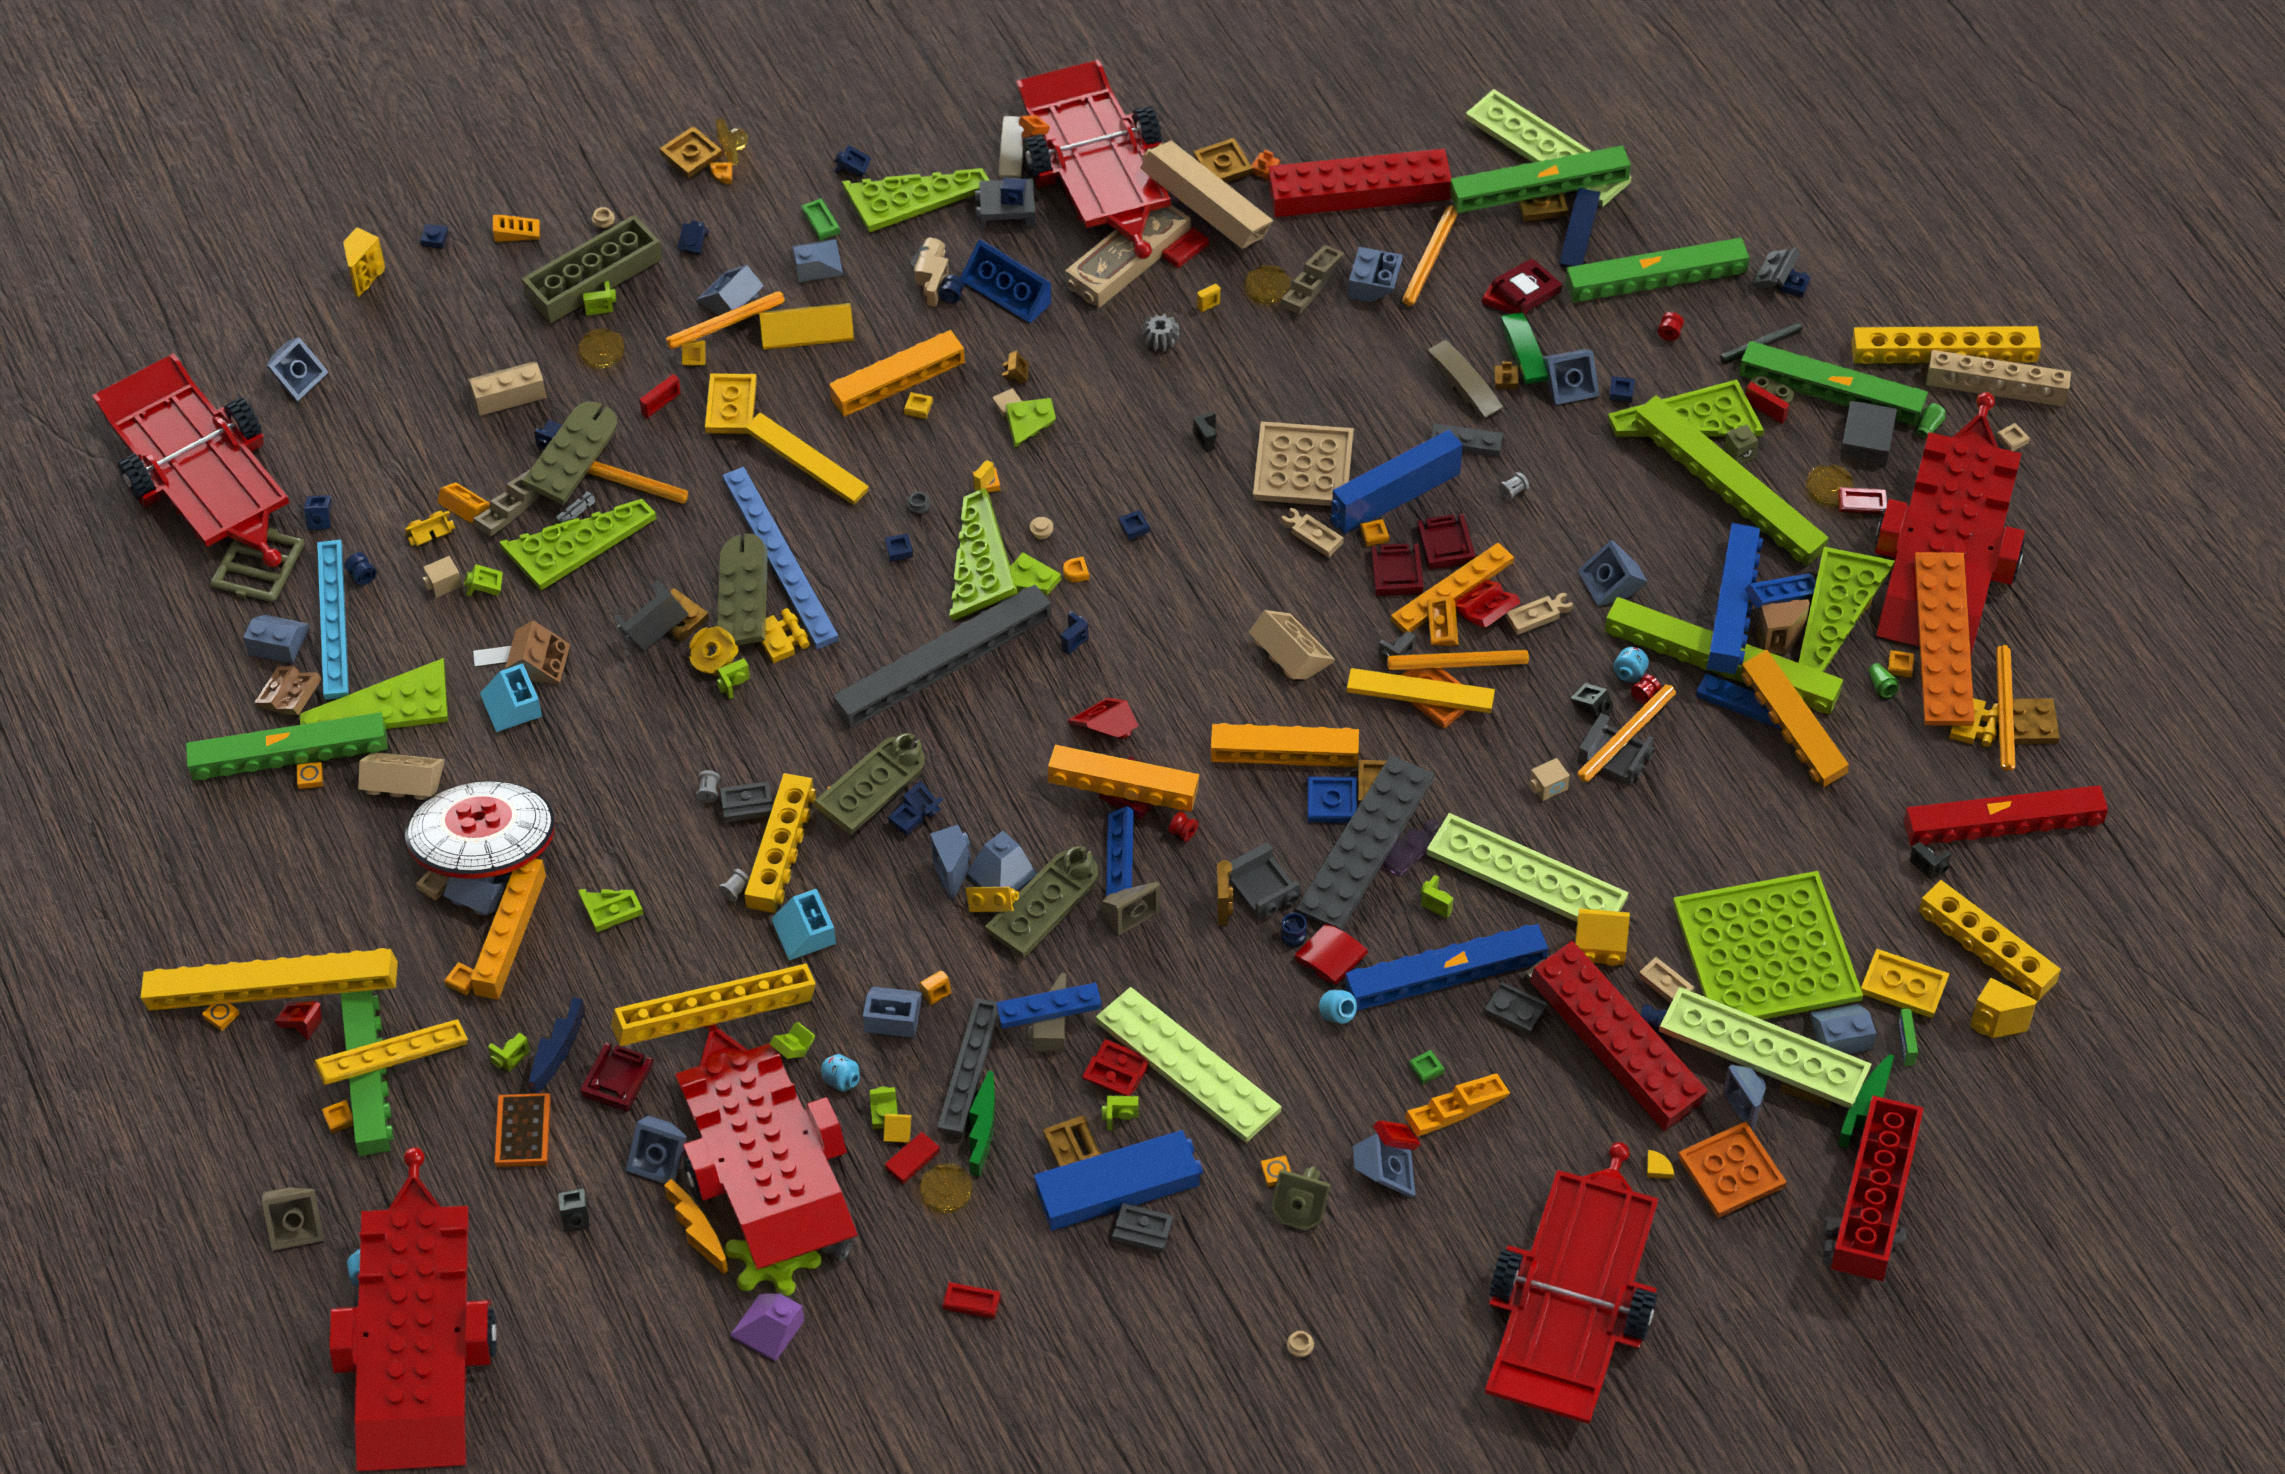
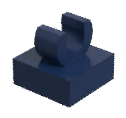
M1792 268L1782 285L1781 291L1803 298L1811 276H1808L1806 272H1803V274L1796 272Z

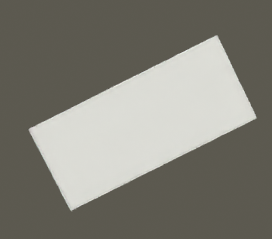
M511 646L473 651L475 666L507 662Z

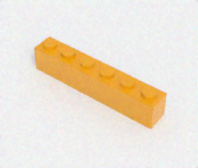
M951 330L938 334L934 338L918 343L907 350L898 352L889 358L877 361L871 366L857 370L853 374L830 383L831 400L842 416L845 417L965 363L964 347Z
M1766 649L1743 663L1741 677L1748 687L1750 685L1756 692L1754 693L1755 698L1761 706L1765 704L1769 710L1768 716L1775 725L1779 724L1783 731L1781 733L1788 744L1792 743L1796 748L1795 754L1800 762H1806L1810 768L1809 774L1816 783L1820 782L1824 788L1847 774L1849 770L1848 762L1769 651Z
M1227 723L1212 724L1211 762L1358 767L1359 729L1285 727L1277 725L1258 726L1252 724L1231 725Z
M1055 745L1048 765L1047 782L1192 812L1198 792L1199 774Z
M535 858L523 867L512 871L471 977L474 995L499 1000L546 878L543 860Z

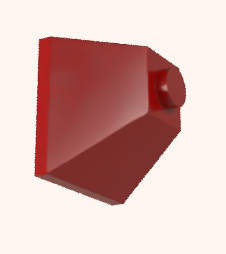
M1108 697L1068 719L1070 725L1119 739L1131 735V730L1138 727L1127 700Z

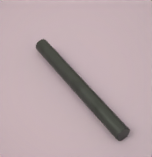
M1796 322L1752 342L1768 345L1801 331L1802 325L1800 322ZM1749 343L1720 355L1722 363L1744 355Z

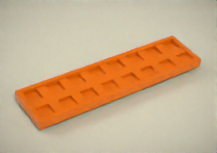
M1916 552L1915 574L1924 725L1973 726L1975 720L1964 553Z

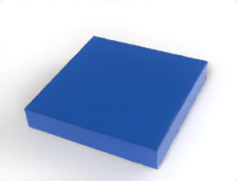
M1308 777V822L1349 823L1357 810V777Z

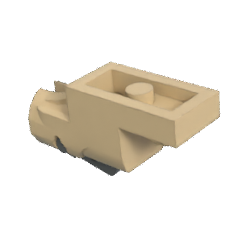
M926 238L910 262L911 268L914 269L916 283L924 286L927 305L936 307L940 298L938 292L942 286V280L945 276L949 275L948 259L944 258L945 244L936 238Z

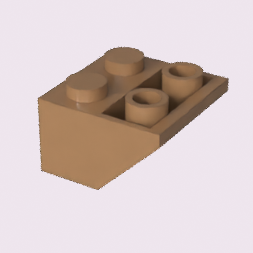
M1809 599L1777 604L1770 603L1761 606L1756 633L1760 649H1767L1775 655H1784L1789 652L1804 633L1810 604Z
M533 620L515 631L505 669L523 663L530 681L559 684L570 643Z

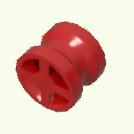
M1674 312L1665 313L1658 327V335L1667 341L1677 340L1681 333L1680 330L1683 328L1684 319Z
M1645 674L1640 678V683H1636L1631 687V693L1638 702L1645 705L1662 687L1655 677Z
M1180 811L1172 819L1168 832L1172 835L1177 834L1182 841L1188 842L1196 833L1199 822L1194 818H1187V815Z

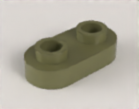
M1764 376L1754 377L1750 381L1791 406L1794 392L1790 387Z

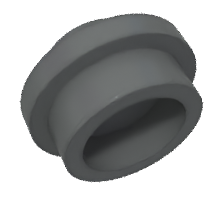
M914 492L907 500V508L914 514L927 512L931 505L929 497L923 492Z

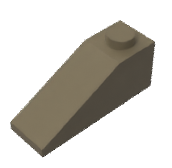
M1066 973L1060 974L1050 991L1067 988ZM1066 1016L1034 1022V1026H1029L1028 1040L1033 1041L1034 1051L1064 1052Z

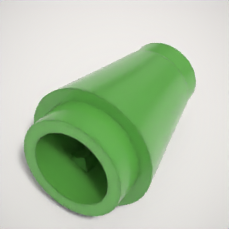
M1935 403L1925 407L1916 431L1917 434L1927 439L1928 433H1933L1945 420V409Z
M1876 663L1869 668L1868 673L1878 695L1890 698L1898 692V680L1881 664Z

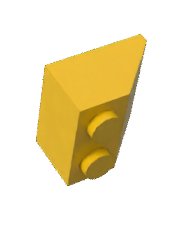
M1579 908L1575 944L1593 963H1602L1610 966L1625 965L1630 913Z
M1990 978L1977 999L1970 1027L1978 1033L1991 1038L2026 1032L2030 1027L2037 1000Z

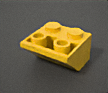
M356 227L343 243L354 294L359 297L370 287L375 278L383 273L385 264L379 237Z

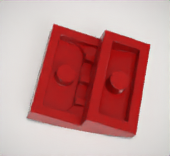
M1484 580L1457 599L1455 606L1456 612L1476 625L1486 628L1521 602L1518 595L1503 591L1500 583Z
M1325 924L1294 956L1298 963L1314 969L1319 978L1337 985L1346 976V973L1350 972L1364 958L1368 950L1347 933L1333 925Z
M1104 1039L1097 1055L1092 1057L1082 1079L1120 1095L1131 1096L1149 1068V1061L1134 1050Z

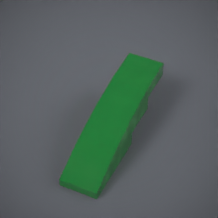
M1524 313L1501 316L1500 319L1511 355L1515 357L1518 370H1521L1525 384L1547 381L1548 373L1540 349Z
M1889 1054L1872 1071L1862 1085L1853 1106L1850 1107L1846 1116L1838 1146L1848 1148L1853 1127L1864 1130L1872 1095L1881 1098L1884 1096L1894 1055Z
M988 1071L969 1111L970 1125L974 1126L969 1135L970 1150H973L969 1160L970 1174L980 1177L987 1159L994 1131L996 1107L994 1074L992 1071Z

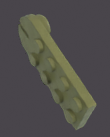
M585 402L575 407L524 477L523 486L564 505L615 434L617 429L615 413L607 406L602 411V404L598 402Z
M744 534V539L741 535H738L728 540L720 552L718 626L733 636L737 646L765 641L767 547L757 535Z
M903 733L897 737L884 740L814 801L813 806L849 835H852L920 775L925 762L920 739L915 742L913 750H910L915 738L913 734Z
M1075 846L1057 854L1019 892V899L1012 903L1014 911L999 912L985 926V932L1024 959L1097 884L1098 866L1093 859L1092 852L1089 851L1086 854L1084 846Z

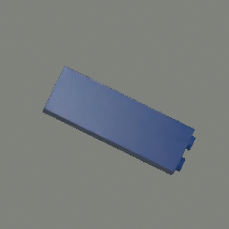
M1447 430L1335 488L1331 501L1332 515L1330 518L1332 524L1345 535L1360 527L1361 523L1370 522L1456 477L1461 471L1463 444L1450 430Z
M1183 1130L1034 1174L1035 1189L1051 1231L1121 1210L1123 1203L1135 1206L1200 1186V1175H1203L1200 1161L1195 1160L1193 1157L1194 1147L1191 1139H1186Z

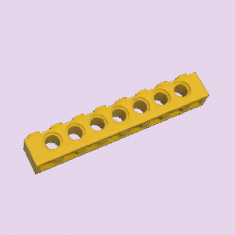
M2038 326L1854 327L1851 340L1854 363L1864 364L1929 363L1932 350L2007 362L2030 363L2038 362L2041 350Z
M806 963L615 1008L611 1027L619 1046H624L809 1002L812 1000L816 983Z

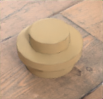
M606 207L596 209L592 216V222L598 228H608L615 221L614 214Z
M1037 517L1031 521L1030 531L1035 538L1046 539L1053 532V522L1046 517Z
M1304 1331L1293 1333L1287 1340V1349L1295 1357H1306L1313 1351L1314 1341Z

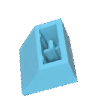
M523 663L500 671L480 693L496 732L542 717L539 699Z
M817 889L792 897L771 918V922L788 960L836 944L834 926Z

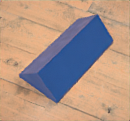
M981 239L978 240L960 278L967 285L1031 323L1051 304V282Z

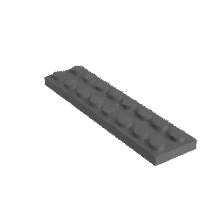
M1389 756L1296 908L1297 913L1321 925L1330 924L1343 930L1435 778L1433 772L1395 756Z

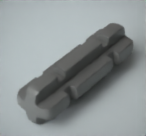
M589 491L583 493L580 496L581 499L577 498L564 509L565 512L561 511L556 515L557 524L569 521L570 519L573 520L587 509L586 506L590 507L595 502L594 495Z

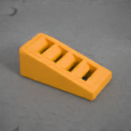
M493 215L495 242L540 239V220Z

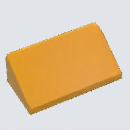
M456 482L440 488L438 504L469 523H473V519L490 507L489 502Z
M1445 596L1427 600L1431 645H1459L1456 606L1453 598Z

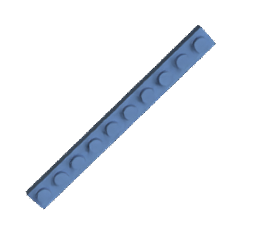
M742 467L723 474V482L752 534L760 537L766 545L767 561L816 649L839 641L836 630L745 468Z

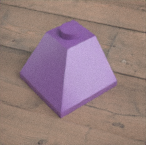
M760 1294L730 1334V1337L775 1362L805 1321L803 1307L782 1294Z

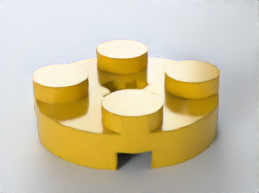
M719 626L706 627L699 630L692 638L689 646L691 649V656L689 658L692 665L705 674H712L713 676L718 675L719 668L731 664L738 653V647L733 636ZM717 646L716 652L709 656V648Z

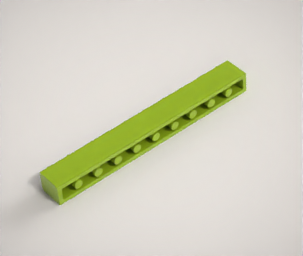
M1657 395L1637 410L1635 425L1642 433H1646L1653 439L1656 445L1668 451L1674 460L1680 461L1685 465L1691 474L1697 475L1709 489L1715 490L1721 495L1726 503L1738 509L1744 518L1750 519L1756 524L1757 528H1760L1761 532L1768 534L1779 547L1786 549L1796 561L1803 563L1807 567L1823 553V548L1827 547L1828 536Z
M1620 597L1616 598L1606 617V633L1631 641L1636 645L1650 648L1660 654L1677 658L1682 662L1699 666L1704 670H1709L1707 669L1713 631ZM1746 644L1745 649L1741 648V651H1745L1743 663L1764 650ZM1770 653L1806 705L1818 712L1831 715L1841 693L1843 679ZM1741 665L1737 666L1736 674L1709 670L1728 679L1744 683L1741 677Z

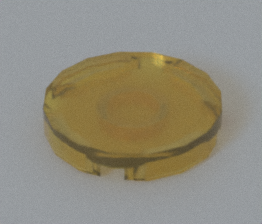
M1273 265L1259 266L1257 270L1249 272L1246 278V292L1249 297L1262 304L1280 302L1281 298L1291 287L1289 275L1287 276L1282 268Z
M606 328L594 329L586 333L582 341L580 340V357L584 363L591 367H610L622 359L625 353L624 340L616 331L614 333Z
M1830 464V466L1825 467L1824 465H1819L1809 473L1806 489L1809 496L1816 502L1823 505H1839V488H1853V478L1845 468L1838 465Z
M951 1163L934 1166V1169L924 1174L920 1183L921 1197L925 1204L932 1210L941 1213H952L962 1209L969 1202L972 1195V1179L962 1167Z

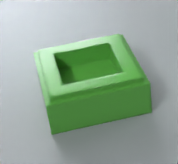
M1431 1050L1409 1061V1067L1422 1084L1444 1074L1445 1068Z

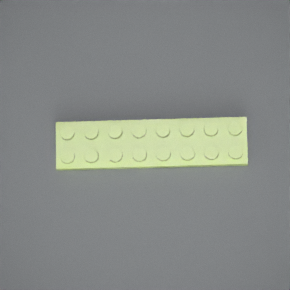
M1495 89L1467 111L1465 115L1467 121L1533 163L1590 151ZM1631 176L1626 181L1585 189L1601 192L1598 205L1604 207L1631 183Z
M1451 813L1444 820L1426 852V855L1576 922L1579 908L1620 912L1628 899V892Z
M1132 987L1127 989L1096 1016L1095 1022L1124 1046L1143 1056L1149 1061V1066L1245 1143L1281 1112V1106Z
M1679 987L1659 1029V1032L1752 1068L1755 1071L1849 1109L1853 1106L1871 1068V1063Z

